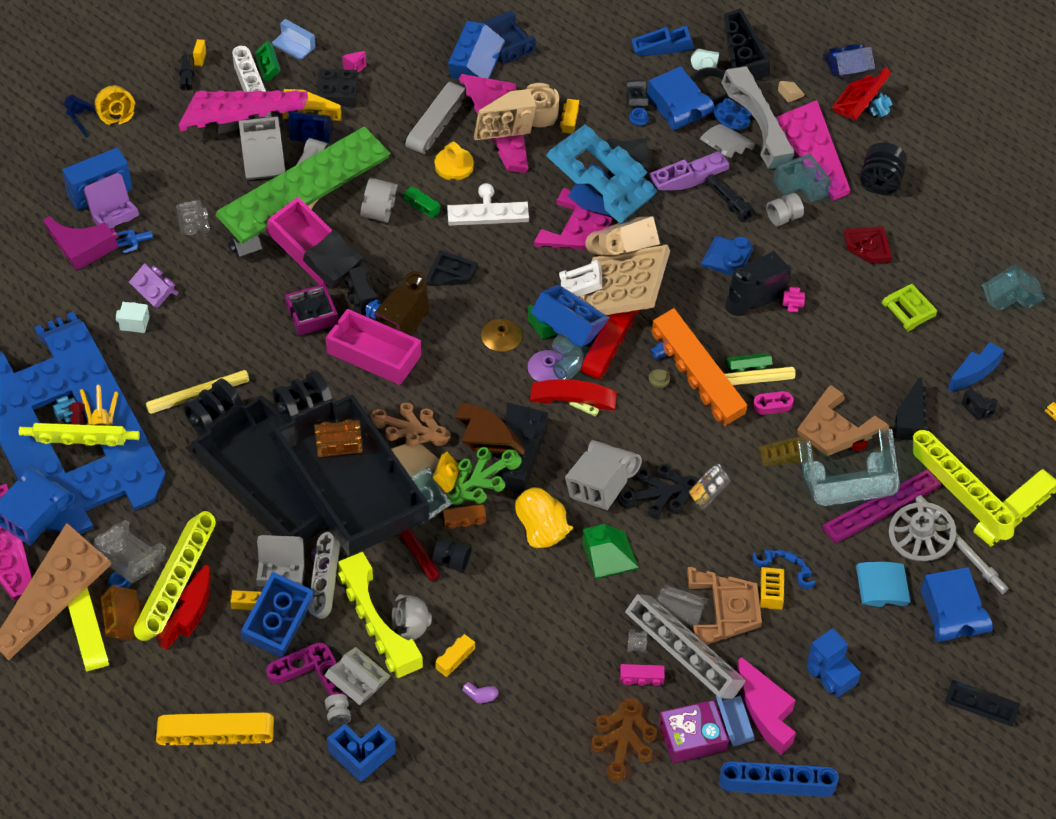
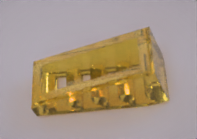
M795 437L759 446L762 466L804 463L806 461L807 451L803 437ZM780 450V456H777L776 451ZM768 451H771L772 458H768Z

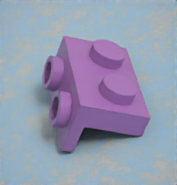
M144 263L129 283L147 301L158 308L170 293L177 296L179 292L174 288L176 284L169 278H164L162 276L163 272L155 265L150 267Z

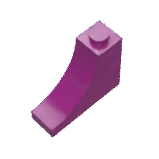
M51 216L43 219L47 231L75 270L92 263L118 248L116 242L118 235L113 228L109 229L105 222L90 228L76 229L60 225Z

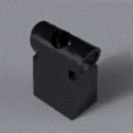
M772 251L746 264L745 268L738 267L734 269L725 304L726 310L731 315L742 316L750 308L756 309L782 298L783 292L787 288L791 268L775 251Z

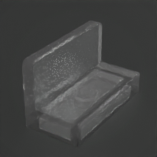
M664 585L660 590L657 601L682 624L693 628V625H698L708 599Z

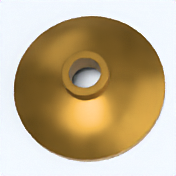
M495 319L485 324L482 328L481 340L487 348L493 351L507 352L515 349L521 343L522 330L518 324L511 320Z

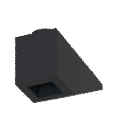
M922 377L918 378L897 410L895 439L913 440V435L917 431H927V420H924L927 404L923 403V399L926 397V386H923Z

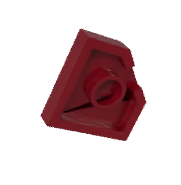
M884 226L844 229L843 236L848 251L871 264L891 262L892 255Z

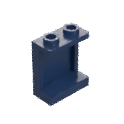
M512 10L482 22L505 40L498 58L503 64L509 61L512 62L518 57L525 54L529 55L535 51L536 38L534 36L527 37L515 23L516 14Z

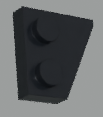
M440 250L426 277L427 286L468 284L478 268V263Z

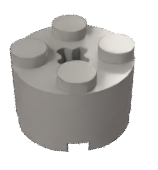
M369 178L360 216L388 223L391 215L390 210L394 207L398 184Z

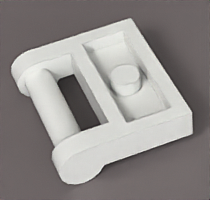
M598 259L591 261V264L568 272L566 270L559 272L561 286L578 297L603 289L602 267Z

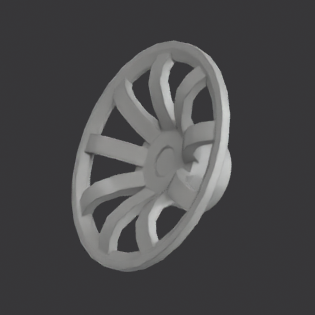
M916 502L896 512L889 525V538L894 548L902 556L916 562H928L941 558L952 548L956 538V526L951 515L945 509L933 503ZM923 507L934 509L936 512L931 516L929 513L924 512ZM918 508V512L912 517L906 514V511ZM942 514L947 519L948 524L938 525L934 522ZM900 516L910 523L904 527L895 526ZM951 529L950 539H944L936 531ZM894 532H910L906 538L897 543ZM915 538L916 541L912 554L901 548ZM931 538L945 545V547L936 553ZM925 540L930 555L918 556L921 542Z

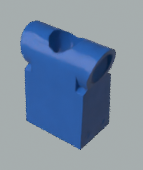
M681 66L648 82V100L668 121L672 131L714 112L715 106L712 100L700 92V89Z
M29 465L23 472L21 480H18L0 498V527L31 546L57 517V513L66 510L73 503L75 494L61 484L48 480L44 473Z
M969 567L925 575L920 591L934 625L936 642L992 631V621L985 609L981 607V600Z

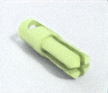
M569 403L571 406L593 416H596L599 411L598 408L586 403Z

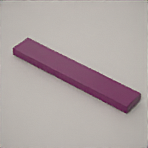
M927 469L823 524L822 529L836 544L915 502L918 496L922 495L924 497L941 488V483Z

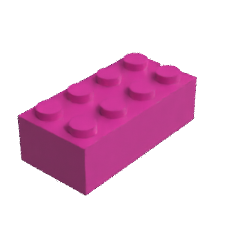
M297 197L268 219L266 232L319 285H326L303 261V257L307 250L321 242L332 229Z
M350 309L344 312L338 320V325H335L326 337L328 354L398 385L402 384L421 357V340Z

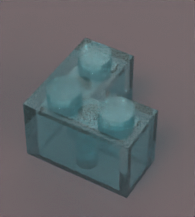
M810 153L776 166L774 183L783 195L801 189L809 201L814 202L828 196L831 179Z
M1017 264L1008 267L1005 271L982 284L988 304L998 311L1005 309L1016 301L1025 308H1031L1045 299L1039 280Z

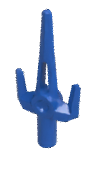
M131 229L119 232L118 235H128L125 238L116 240L118 247L131 246V248L122 251L126 253L138 249V242L153 239L151 231L135 235L134 230Z

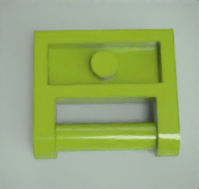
M913 284L888 295L882 301L883 306L889 308L896 315L908 332L937 315L936 308ZM899 301L913 318L910 319L895 302Z

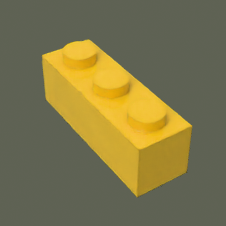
M567 99V103H564L563 111L565 112H562L563 121L560 122V128H562L563 133H574L579 100Z
M232 590L231 609L252 610L261 592Z
M465 634L461 638H457L455 644L452 647H448L442 657L439 656L435 662L436 669L447 677L475 649V642Z

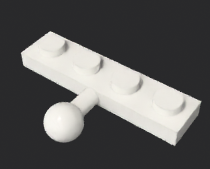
M488 183L482 184L478 189L479 196L483 198V204L447 205L449 226L529 222L528 202L491 203L494 188Z

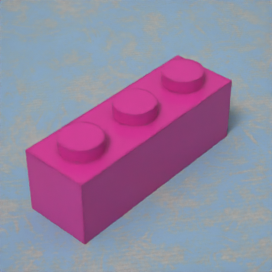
M621 664L620 683L624 685L638 684L640 686H645L646 684H652L653 686L664 685V666Z

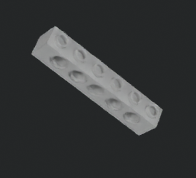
M637 594L625 611L629 617L719 698L734 699L746 682L739 673L652 596Z

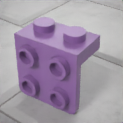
M113 174L84 188L89 209L96 225L105 222L110 229L139 216L138 209L129 201L121 174Z

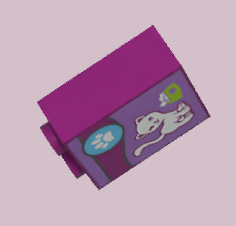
M715 700L660 712L659 725L672 763L727 751L730 738L727 729L723 726V717L720 708L716 706Z

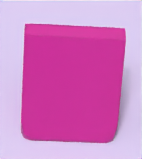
M365 51L346 54L342 57L343 69L358 70L359 72L366 67Z

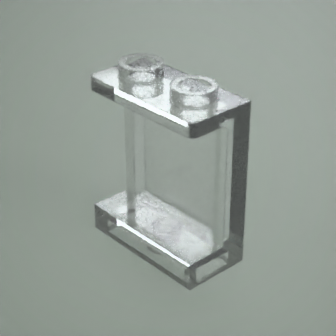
M124 520L119 524H115L105 533L99 534L94 540V547L110 561L112 565L109 567L133 584L164 562L166 546L159 542L150 547L129 532L130 522Z

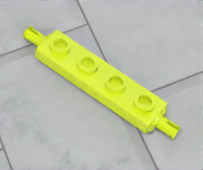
M34 423L33 427H19V436H32L36 442L43 444L63 443L71 445L74 443L89 446L95 444L117 446L124 445L126 439L139 440L140 438L139 431H126L123 426Z

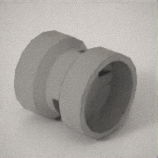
M335 694L325 699V707L329 711L327 714L329 725L339 726L348 724L351 721L350 711L347 709L349 703L346 695Z

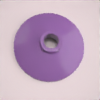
M553 350L540 351L534 354L528 362V372L538 382L565 379L570 370L567 358Z

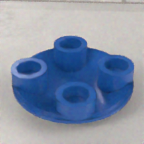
M724 99L722 103L715 106V117L726 127L742 130L749 126L751 113L746 108L735 104L733 100Z

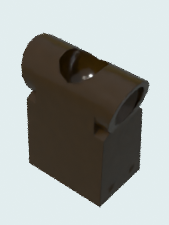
M418 271L406 274L402 280V285L397 286L375 311L376 321L412 336L422 322V317L429 313L425 275Z

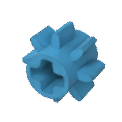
M877 93L871 99V104L867 108L873 116L883 117L890 112L889 106L893 104L886 94Z
M66 395L57 398L58 404L53 405L57 419H64L66 423L71 422L73 412H71L70 404L76 402L75 399H68Z

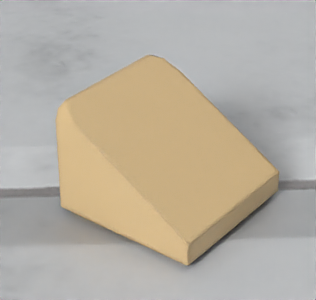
M779 82L778 91L788 103L805 95L794 82Z

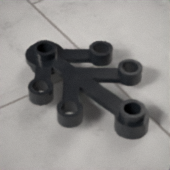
M660 464L657 475L662 479L667 478L676 483L674 485H669L651 476L648 469L640 468L636 474V479L655 488L638 492L626 489L619 494V504L621 507L629 509L635 506L636 501L659 497L656 503L650 504L648 508V515L652 518H658L661 516V511L672 494L680 493L677 499L671 500L669 506L671 513L679 514L682 512L684 503L691 496L689 492L697 483H700L701 486L702 483L697 477L687 476L684 478L672 472L668 464Z

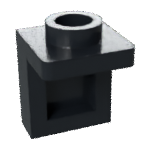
M629 80L626 82V100L629 107L643 108V106H648L645 80Z

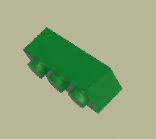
M411 186L404 192V201L430 218L435 217L440 212V204L422 193L419 189Z

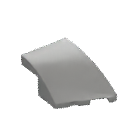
M723 124L712 127L700 138V140L729 158L733 156L734 152L742 154L745 148L752 150L756 144Z

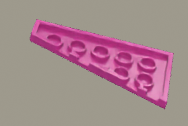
M461 74L459 78L461 84H464L467 89V96L472 98L477 114L480 109L510 91L517 90L516 83ZM523 135L490 138L492 143H496L499 149L498 154L507 171L527 172L528 162Z
M298 90L195 92L179 123L180 131H185L188 126L193 125L201 128L210 122L223 124L249 119L248 115L259 114L262 117L276 110L279 113L301 110L306 105L308 93L307 91Z

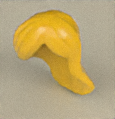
M530 488L517 498L515 503L516 514L525 526L527 541L530 546L534 548L551 547L563 540L573 529V526L567 523L564 505L545 490Z

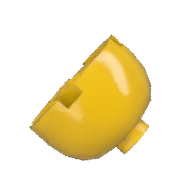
M117 85L108 86L97 94L95 110L104 123L110 125L120 121L119 124L128 122L134 114L135 101L132 95L123 87ZM110 114H120L121 117L119 119H114L110 117Z

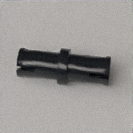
M187 54L182 56V66L179 70L181 90H185V85H187V90H192V78L195 75V71L193 69L194 57L189 54V60H187Z

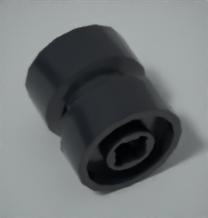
M441 535L434 548L432 562L444 567L449 564L451 569L464 572L470 560L472 545L462 541L455 543L453 538Z

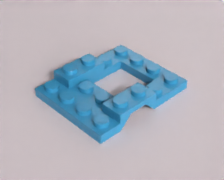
M583 125L560 142L546 155L576 184L593 185L603 195L605 210L620 224L658 192L651 182L644 179L648 172L640 163L630 157L628 152L621 147L610 148L607 142L599 138L594 130L586 125ZM588 150L615 176L609 180L603 175L601 170L594 166L587 170L583 163L575 158Z

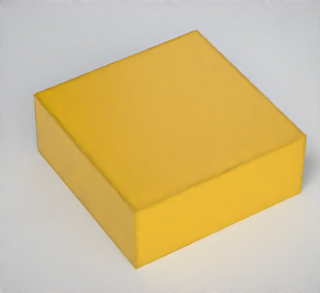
M197 39L193 51L195 66L203 65L206 56L205 40Z

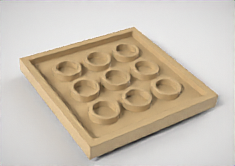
M668 245L624 252L619 255L593 257L592 261L598 259L602 267L603 289L582 295L580 298L605 315L653 308L670 253Z

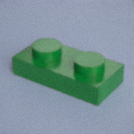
M266 41L255 52V57L262 79L270 81L278 74L280 66L273 44Z
M768 353L730 357L726 358V365L733 372H743L748 367L765 369L766 365H772V356Z

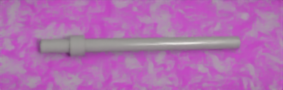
M922 495L915 499V502H927ZM923 507V510L931 516L936 512L934 509ZM941 516L935 521L938 525L948 524ZM951 529L943 531L950 538ZM956 533L955 545L983 573L982 577L988 583L991 582L1001 594H1004L1009 588L998 577V573L992 567L989 568Z

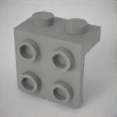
M258 536L259 565L256 579L257 586H265L272 571L303 585L305 570L303 538L294 536Z

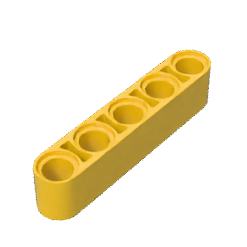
M269 713L162 715L157 719L156 742L159 745H166V743H170V745H190V743L205 745L213 744V742H217V744H237V742L249 744L261 743V741L270 743L273 741L274 717Z

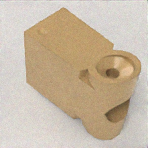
M653 216L635 217L621 224L618 223L600 231H594L586 239V248L594 255H619L620 253L660 244Z

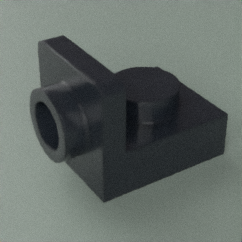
M971 388L965 391L961 404L978 421L984 417H991L996 411L995 408L998 401L996 398L985 402L982 396Z

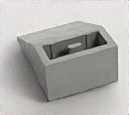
M278 117L239 121L246 180L273 178L284 173L285 166Z

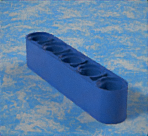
M727 762L721 767L719 784L724 790L732 792L828 797L834 794L839 776L830 767ZM726 775H732V776H734L735 778H734V779H730V778L726 777ZM754 776L759 778V780H753L750 777ZM774 778H780V779H782L783 781H780V782H779V781H776ZM798 779H803L807 781V783H802L798 781ZM826 780L829 781L831 784H825L822 781Z

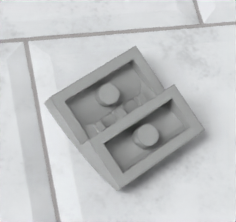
M357 647L344 654L340 662L329 668L324 675L359 705L370 698L390 678L387 672Z

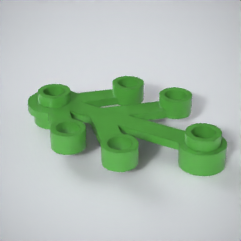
M487 447L480 448L477 451L478 463L470 480L465 482L467 476L473 470L474 465L469 459L460 461L458 465L461 470L453 489L445 493L446 501L453 505H459L465 500L475 501L478 504L483 503L487 498V494L481 488L494 489L496 492L502 491L505 488V482L501 477L496 476L492 480L487 478L505 467L510 470L519 467L522 461L520 455L514 450H506L502 454L501 460L485 469L487 462L492 457V453ZM473 487H479L475 489L473 492L469 491Z

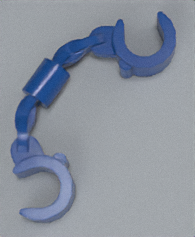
M764 550L766 560L760 561L757 559L756 553H753L752 561L754 565L760 568L770 566L772 558L775 556H783L785 560L794 564L796 562L802 567L801 572H798L796 577L799 586L804 589H811L815 586V580L811 582L803 581L802 578L810 577L812 571H810L802 559L798 558V555L783 550Z

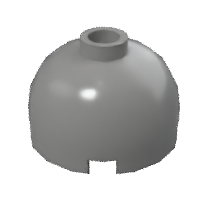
M399 594L395 600L399 602L398 607H393L392 630L397 628L398 635L406 640L420 638L426 631L427 626L431 625L432 615L428 612L424 601L419 597ZM401 627H407V631L405 632Z

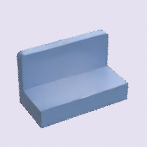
M287 19L280 23L281 35L272 42L274 46L299 60H302L315 49L314 34Z
M716 695L732 746L754 741L755 737L741 695L722 701V698Z

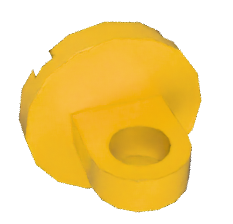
M451 142L436 155L434 161L435 170L439 176L446 180H462L473 171V156L468 151L462 149L457 143Z

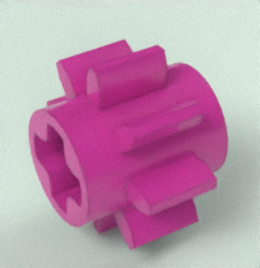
M789 286V291L783 292L782 306H786L789 312H798V307H804L805 292H800L799 287Z

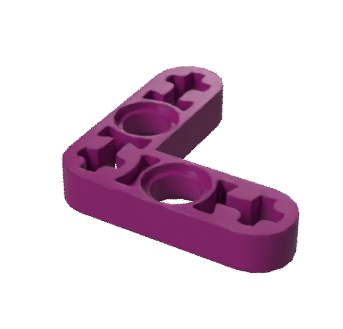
M324 643L310 645L273 661L267 666V678L273 684L283 683L315 669L328 695L339 694L338 691L335 692L334 683L323 675L324 670L337 664L329 647ZM317 651L323 653L325 662L321 663L320 657L316 655ZM298 659L305 662L300 668L292 666V663ZM285 664H288V668H289V671H290V672H287V668H285ZM273 670L281 671V675L273 674Z

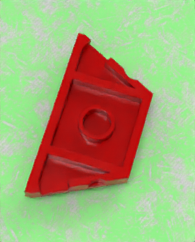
M888 68L882 69L880 75L875 78L871 74L861 80L850 83L832 106L833 111L838 115L856 120L862 111L868 107L871 99L877 95L878 90L891 73Z

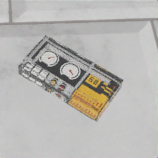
M715 464L694 485L689 494L699 508L705 509L731 480L720 464Z

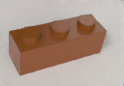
M484 504L443 510L445 528L454 529L457 526L467 527L471 524L481 525L485 523L486 512Z

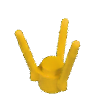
M97 385V409L92 414L84 389H81L80 394L88 417V425H113L118 392H114L108 414L105 409H102L101 386Z

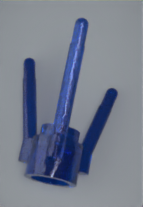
M72 94L64 102L65 108L68 109L66 114L73 119L84 136L88 137V133L74 114H81L84 109L96 115L98 114L93 108V104L79 99Z

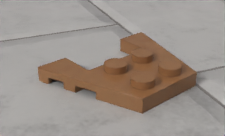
M831 385L798 427L797 431L800 437L826 456L852 447V443L861 439L867 441L872 439V435L881 432L884 434L889 431V425L877 416H873L863 425L857 427L832 410L843 402L845 398L842 392Z
M693 567L687 568L689 589L712 588L716 625H693V633L706 645L761 627L762 619L757 583L730 576L727 579L716 576L713 572L707 571V573L696 571V568Z

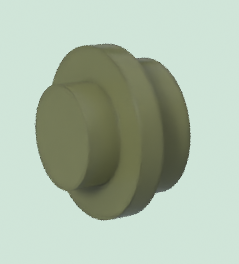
M656 369L649 374V382L655 388H664L670 382V375L665 370Z

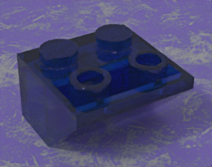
M864 43L829 49V53L823 54L833 76L875 69L872 46L865 47Z

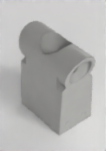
M591 440L588 451H585L565 476L569 496L575 500L608 510L627 483V479L638 472L642 463L641 455Z

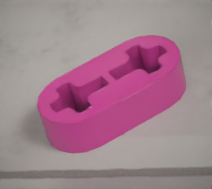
M785 391L759 394L754 399L753 409L761 415L787 412L792 409L794 398Z

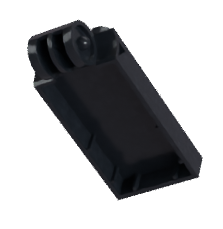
M316 370L307 374L304 380L295 379L291 381V385L288 387L281 385L273 389L272 394L275 406L285 424L273 429L268 435L349 557L429 520V502L353 394L334 402L326 381Z
M220 378L212 384L211 389L202 390L199 392V397L196 399L191 398L182 404L183 412L188 422L200 435L199 438L185 448L273 536L301 537L304 544L328 526L269 437L268 433L285 423L279 412L262 395L244 406L232 385L225 379Z

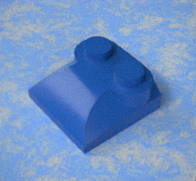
M715 236L700 265L732 276L734 269L745 267L753 251V246L745 237L729 239Z

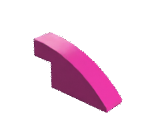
M741 657L738 660L737 673L746 680L739 690L744 707L758 732L782 755L793 744L796 734L795 731L782 722L793 711L795 699Z

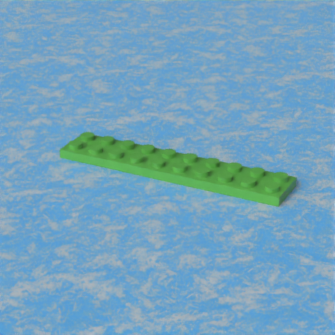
M364 126L217 210L215 216L243 244L264 232L268 219L295 198L299 197L308 206L383 162L390 156V152Z

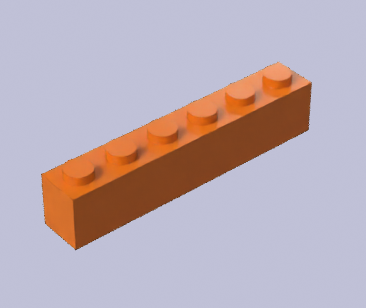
M673 308L654 319L651 330L652 335L664 345L663 348L669 357L672 356L676 361L675 364L681 373L684 372L688 377L690 386L693 389L696 388L700 393L702 402L705 405H709L712 409L714 418L726 426L745 415L748 405L677 311Z

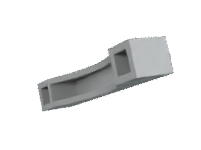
M747 66L727 69L721 83L728 96L743 105L758 122L763 136V148L760 155L767 168L772 169L789 165L794 156V149L789 144L785 132L779 126L777 118L773 115L753 75Z

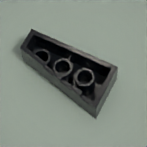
M742 8L725 13L724 28L731 69L747 66L754 80L770 76V59Z
M507 402L506 425L519 438L525 452L523 455H520L522 461L519 467L514 470L507 469V467L503 468V480L505 482L503 490L519 494L525 491L548 428L549 412Z

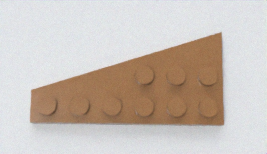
M68 523L62 529L0 629V653L8 660L112 565L103 554Z

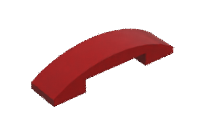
M544 380L532 383L530 402L551 404L552 400L594 404V407L598 409L615 411L617 392L598 384L579 380Z

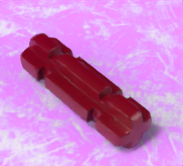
M71 403L70 408L71 412H73L71 424L85 425L84 414H82V411H84L83 403Z

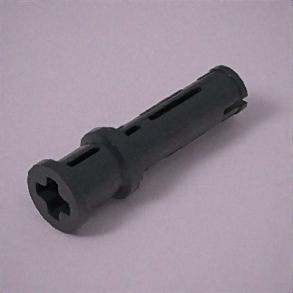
M712 174L707 178V185L728 204V209L731 212L734 211L741 222L753 216L754 209L751 206H747L741 196H736L716 174Z

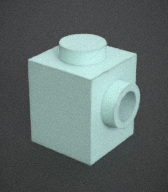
M122 302L121 309L116 312V322H119L120 330L145 333L149 320L148 305Z

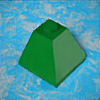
M606 524L583 529L582 544L595 579L638 569L625 531Z

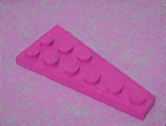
M813 101L777 116L779 126L785 132L789 144L794 149V156L828 196L834 201L848 195L850 188L818 101Z
M7 484L0 485V498L8 491ZM0 527V584L15 602L21 597L32 576L22 540Z

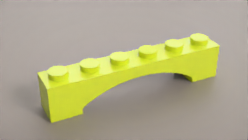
M360 552L339 561V571L336 572L337 578L341 585L345 583L349 600L351 602L355 601L357 605L356 612L359 618L365 619L367 623L365 627L369 636L375 637V645L379 654L385 655V663L389 672H394L397 678H400L423 668L422 655L413 639L406 640L396 634L377 614L368 592L369 581L373 580V570L364 553Z

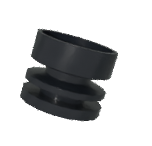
M883 142L871 145L867 150L859 178L861 185L871 193L884 196L896 193L900 189L907 163L906 153L900 147L891 143Z

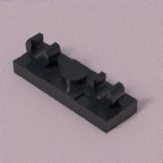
M952 680L945 700L947 704L1009 726H1013L1020 706L1018 702Z

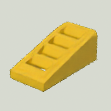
M762 567L760 608L782 610L784 603V569ZM766 574H776L779 577H769ZM766 581H776L779 582V584L767 583ZM766 587L778 588V590L766 589ZM766 593H767V594H778V596L766 595Z

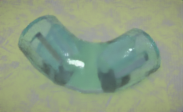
M559 334L552 344V349L563 358L553 366V371L558 379L570 380L581 369L584 354L581 346L574 345L568 337Z

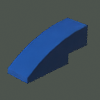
M687 25L672 31L665 27L631 39L635 54L642 56L679 53L694 49Z
M989 342L980 355L971 352L952 376L948 390L950 392L957 391L983 379L1001 362L1004 349Z

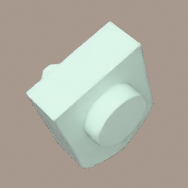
M697 49L691 56L693 68L696 70L706 67L716 68L719 52Z

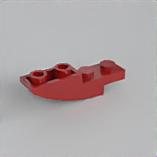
M205 565L201 571H197L190 584L184 587L178 599L180 608L175 609L163 631L157 635L159 646L165 650L171 646L180 634L188 638L201 620L211 590L209 566Z

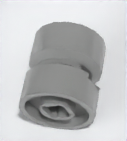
M790 193L781 199L772 200L766 206L768 217L775 226L788 223L789 218L793 221L804 215L802 201L796 193Z

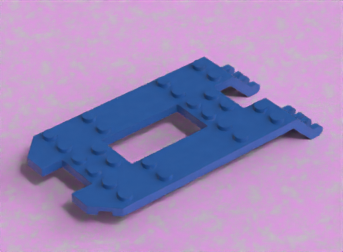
M70 312L67 314L69 321L67 324H64L62 318L58 317L56 322L59 327H56L52 320L47 323L50 329L47 332H44L42 325L34 327L39 340L48 347L53 358L14 373L5 355L0 351V446L17 480H21L23 472L31 465L44 473L48 480L61 484L75 494L73 503L66 510L57 513V517L45 530L61 533L66 523H68L75 531L82 534L93 529V525L86 511L123 495L127 496L134 511L154 503L159 489L164 483L166 474L85 323L78 319L74 312ZM100 385L102 409H105L109 414L114 392H118L113 425L109 426H123L126 431H139L140 438L139 440L126 439L124 445L108 446L99 444L105 455L101 459L65 473L51 444L36 442L32 436H19L20 426L33 427L34 423H39L33 410L52 403L57 398L72 394L76 402L83 403L80 390L84 389L91 413L93 414V411L97 409L96 386ZM84 407V411H82V413L84 414V417L88 423V417Z

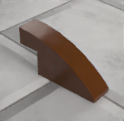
M466 403L460 404L455 418L467 428L462 442L473 452H477L482 447H487L491 453L503 454L506 450H514L519 455L524 454L525 450L519 438L499 417L483 407Z

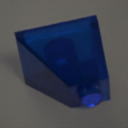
M296 111L288 112L290 140L307 142L309 138L330 143L334 128L333 115Z

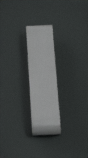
M448 82L409 133L406 139V148L424 155L426 153L425 150H428L434 143V138H437L445 128L443 126L448 124L454 116L453 113H456L463 104L462 101L466 100L467 89L458 84Z

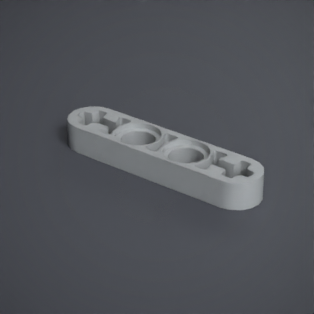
M325 532L318 538L311 590L314 591V596L308 610L319 619L326 618L332 609L340 542L330 532ZM329 559L328 567L323 570V563ZM326 581L325 589L319 591L320 584Z

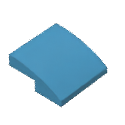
M864 562L856 565L862 604L883 607L886 603L899 606H907L910 603L904 564Z

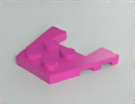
M563 188L557 199V205L573 209L574 211L561 235L541 229L534 241V246H552V248L571 247L575 250H587L586 239L589 234L611 226L612 218L605 214L583 209L568 197L570 191Z

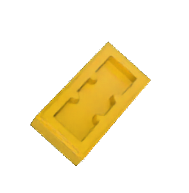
M448 451L441 455L433 474V479L446 493L453 489L460 471L459 464Z

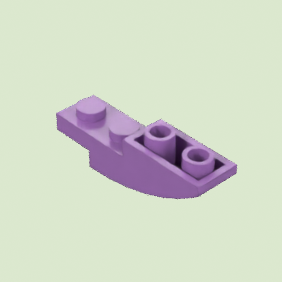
M717 151L690 163H687L684 159L649 173V176L658 190H681L705 183L710 175L728 170L729 163L723 154Z

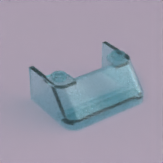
M879 429L882 451L873 452L867 457V471L827 477L824 466L820 462L813 461L811 441H798L803 476L813 501L818 505L828 506L895 495L899 490L900 483L892 429Z

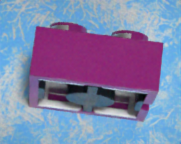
M325 284L285 295L286 307L290 316L293 317V323L298 336L338 325V314Z

